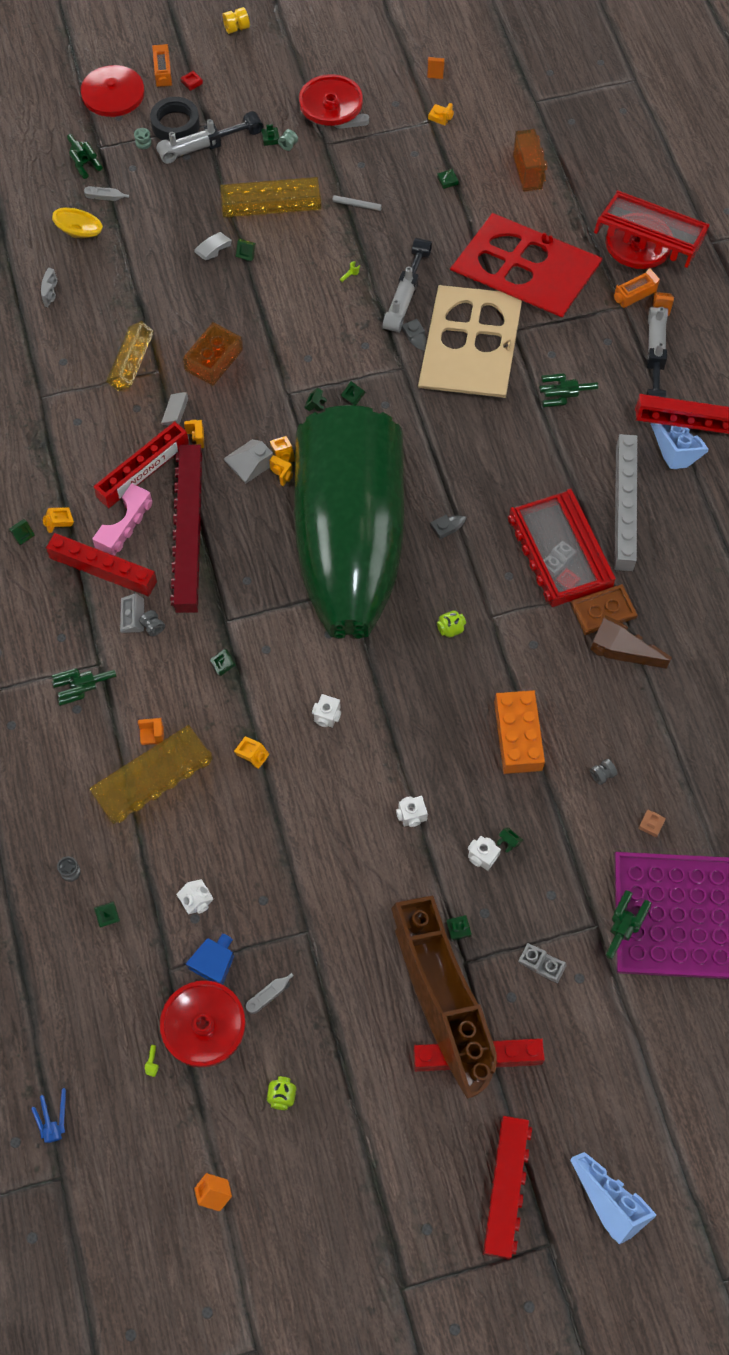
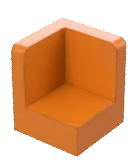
M161 718L138 720L141 745L164 743V725Z
M208 1173L203 1176L194 1188L198 1205L221 1211L232 1197L228 1180Z

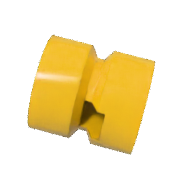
M244 7L235 9L234 13L232 11L223 13V22L228 34L237 32L238 28L240 30L250 28L249 17Z

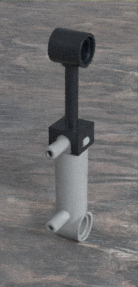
M250 111L244 115V123L220 131L217 130L213 120L209 119L207 120V126H204V131L176 139L174 132H170V141H160L156 149L162 161L169 164L174 162L177 157L207 147H210L211 150L221 147V137L245 129L251 135H257L262 132L264 125L255 111Z
M415 238L412 246V254L415 255L412 266L406 267V270L402 271L397 291L390 309L386 312L383 320V329L400 333L409 303L418 287L419 275L416 274L421 258H429L432 241Z
M650 307L648 314L649 346L647 368L653 369V389H648L647 395L666 398V390L660 389V370H664L667 361L666 323L668 308Z

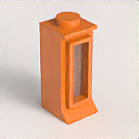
M168 44L152 45L156 86H172Z
M649 268L646 273L620 286L617 285L614 299L625 308L657 292L660 279Z

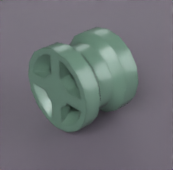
M138 128L134 132L136 146L139 149H147L152 143L150 132L146 128Z
M290 129L285 130L278 139L279 145L286 151H290L293 145L298 142L297 134Z

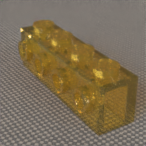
M142 321L128 328L106 382L118 391L132 386L154 333V330Z

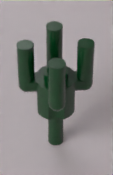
M72 134L67 135V139L72 145L69 155L75 162V167L83 179L89 177L83 167V164L88 161L93 163L97 171H101L103 167L96 158L97 154L88 142L76 141Z
M561 373L542 375V383L558 381V384L539 386V392H545V397L559 396V399L542 401L543 407L566 405L567 398L578 397L579 391L598 389V382L578 384V380H566V375Z
M77 668L53 674L52 685L53 688L70 684L71 689L58 692V703L61 706L83 699L85 697L84 692L96 689L95 683L117 676L115 670L93 676L91 670L80 673Z
M625 890L612 917L614 924L610 932L615 936L605 954L609 959L614 958L622 940L629 941L632 934L639 931L652 905L650 901L644 900L637 916L629 911H625L633 895L628 890Z

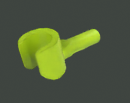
M351 262L349 271L340 278V281L343 282L351 275H358L360 265L355 267L356 262Z
M151 1045L149 1059L145 1064L146 1074L152 1077L156 1076L159 1065L153 1063L156 1045Z

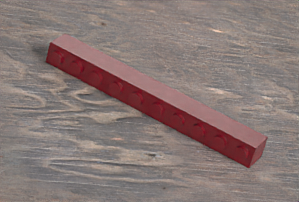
M201 444L179 445V452H176V463H179L178 467H175V477L178 478V483H175L177 498H174V508L177 509V514L173 516L174 525H176V530H173V541H176V546H172V554L175 557V562H172V573H175V578H171V588L174 589V595H171L170 598L171 606H174L176 613L198 612L202 489Z

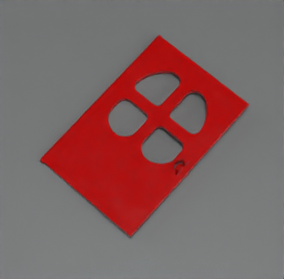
M492 213L451 266L450 270L563 318L601 264L603 258L557 240L551 235L548 236L546 233H540ZM503 236L521 239L512 252H507L490 244L492 239ZM529 245H537L547 252L548 257L543 262L534 263L522 258L521 255ZM481 254H490L504 260L505 263L496 274H490L479 263L478 257ZM514 266L528 270L533 275V278L524 284H514L505 279Z

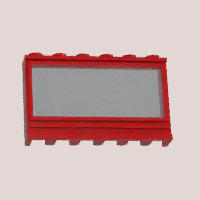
M617 190L606 209L598 218L594 233L597 234L603 224L608 225L607 235L610 238L614 236L616 229L625 232L623 237L624 243H629L632 235L640 237L638 245L640 249L645 248L647 241L656 243L654 250L656 255L661 254L663 246L672 249L671 261L677 259L679 252L688 255L685 268H688L703 243L710 224Z
M572 489L519 507L510 508L509 524L514 527L516 539L521 542L523 554L528 556L530 569L535 571L536 581L539 586H542L546 602L550 603L551 607L614 586L616 578Z

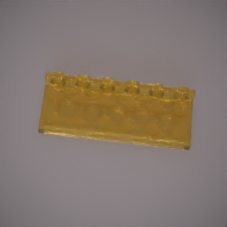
M318 177L220 185L223 217L321 209Z
M187 725L89 789L113 824L124 821L133 811L141 810L144 804L150 800L153 801L159 798L162 792L176 787L182 779L190 778L199 768L207 767L213 760L212 753L206 749L192 728Z

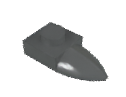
M418 319L403 324L402 330L411 344L425 351L427 339L425 330Z
M444 515L432 521L430 526L440 540L459 530L467 517L461 515L448 517Z

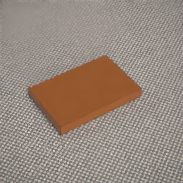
M623 584L573 600L570 603L585 635L597 632L605 615L621 623L636 619L638 616Z

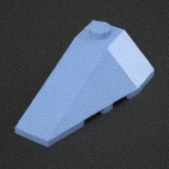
M651 423L662 456L670 469L687 468L709 450L699 436H693L689 433L690 429Z
M583 1152L571 1158L570 1161L603 1226L618 1244L631 1239L655 1218L656 1214L639 1195L636 1193L631 1195L623 1188L624 1183L619 1179L617 1181L611 1179L607 1175L606 1169L588 1154Z

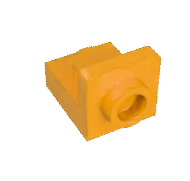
M449 103L446 108L435 104L428 114V119L446 125L454 115L452 110L453 104Z
M202 420L185 421L184 426L187 434H192L193 442L196 441L197 445L201 444V448H204Z
M287 436L270 441L271 448L277 457L289 463L295 461L293 448Z
M273 455L269 460L270 469L273 473L280 475V485L284 486L293 477L292 464Z
M69 507L48 508L46 515L43 516V524L46 526L48 533H52L54 527H70L74 523Z
M246 736L234 750L237 756L250 761L258 769L269 756L262 743Z

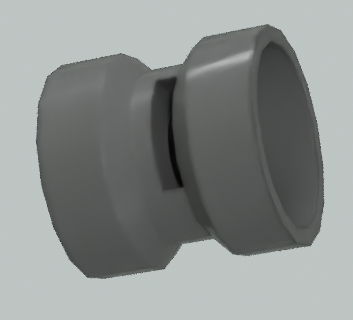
M155 610L147 611L140 617V623L147 628L146 631L150 636H156L165 629L164 622L158 619V614Z
M608 758L601 761L599 766L595 765L590 768L592 778L599 785L604 784L608 778H613L618 774L615 765Z
M63 857L57 864V869L65 881L72 882L80 876L81 869L73 857Z

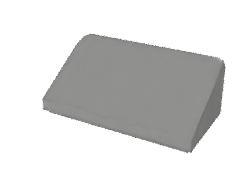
M186 392L171 394L161 422L162 425L169 426L174 421L180 425L188 402Z
M136 593L121 598V633L144 631V626L139 621L140 617L144 614V598Z

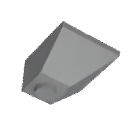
M252 439L226 456L224 461L246 484L270 468L269 460L273 456V452L262 441Z

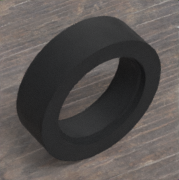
M183 97L162 99L153 106L150 113L153 133L160 140L170 141V132H174L176 139L197 133L200 127L196 105ZM173 112L184 113L190 117L187 124L178 128L163 126L160 120L165 115Z

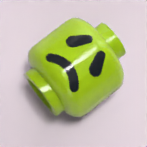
M452 610L439 617L437 627L442 636L445 635L451 638L464 631L466 620L463 614L459 615L457 611Z
M279 1076L278 1080H273L269 1083L266 1099L271 1104V1108L288 1110V1107L294 1105L297 1088L290 1082V1078Z

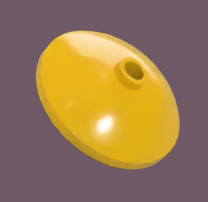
M59 208L52 215L55 225L64 233L74 238H90L100 234L103 225L101 221L83 210Z

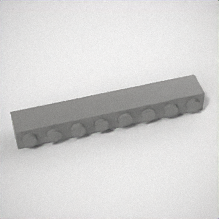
M619 434L616 445L614 570L633 571L637 561V435Z

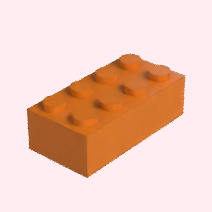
M535 690L496 693L494 705L503 774L543 771L545 759Z

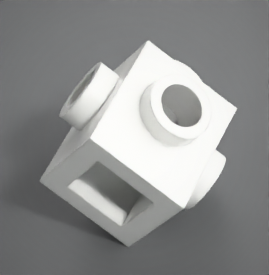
M322 694L318 704L315 703L312 710L314 722L322 727L329 726L333 728L335 721L338 722L341 716L340 699Z
M422 796L403 798L399 802L398 809H396L398 820L403 822L404 827H415L421 824V822L427 821L428 813Z
M480 836L477 841L474 839L469 845L468 858H470V862L475 866H481L488 871L499 857L501 849L490 838Z
M202 879L187 882L176 894L188 914L203 913L209 908L208 905L213 900Z

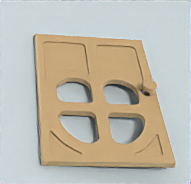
M439 285L418 388L506 398L522 300L501 291ZM461 303H469L473 306L469 322L446 320L447 314L455 306ZM486 305L495 307L502 314L504 324L502 326L480 324L479 319L482 307ZM446 330L466 332L468 334L466 344L459 349L449 348L441 341L442 333ZM478 334L497 335L501 337V344L494 351L481 352L475 347L476 336Z

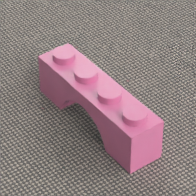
M132 483L122 496L124 507L127 509L125 517L116 524L102 525L92 538L96 549L114 556L117 552L121 551L125 540L132 535L136 524L141 522L145 511L149 510L152 506L150 492Z

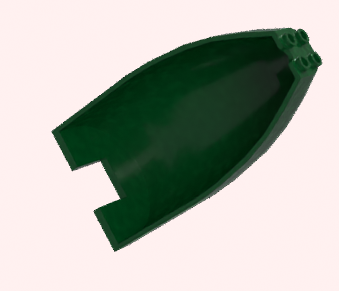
M342 405L325 408V412L319 414L314 412L306 417V421L303 424L300 423L296 430L294 500L296 546L301 575L308 596L330 637L342 639L345 638V635L350 634L354 638L360 639L370 635L390 598L398 574L403 544V431L399 423L396 424L392 421V417L384 412L379 414L373 412V408L364 406Z

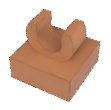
M647 810L638 829L657 838L666 818Z

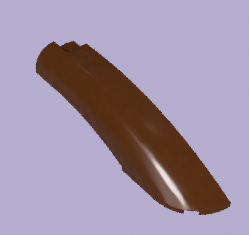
M434 896L396 902L391 908L397 926L395 933L418 1000L456 1081L466 1098H472L481 1093L490 1084L497 1064L496 1050L481 1005H478L460 970L447 938Z

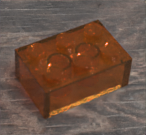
M535 129L516 131L513 158L523 192L540 190L543 187V182L546 181L545 170L548 168L547 161L543 158L544 150L540 148V137L536 134Z
M212 322L183 357L185 371L214 386L242 352V337Z

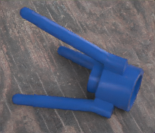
M65 1088L61 1092L59 1125H57L56 1121L50 1122L44 1095L40 1096L45 1119L44 1126L36 1108L32 1107V1112L44 1143L61 1140V1134L65 1133Z

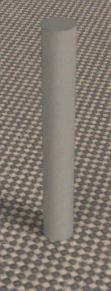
M333 196V202L381 211L382 204Z

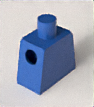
M223 933L217 943L209 938L206 939L187 961L186 966L188 970L208 981L223 985L234 959L233 952L228 949L233 939Z

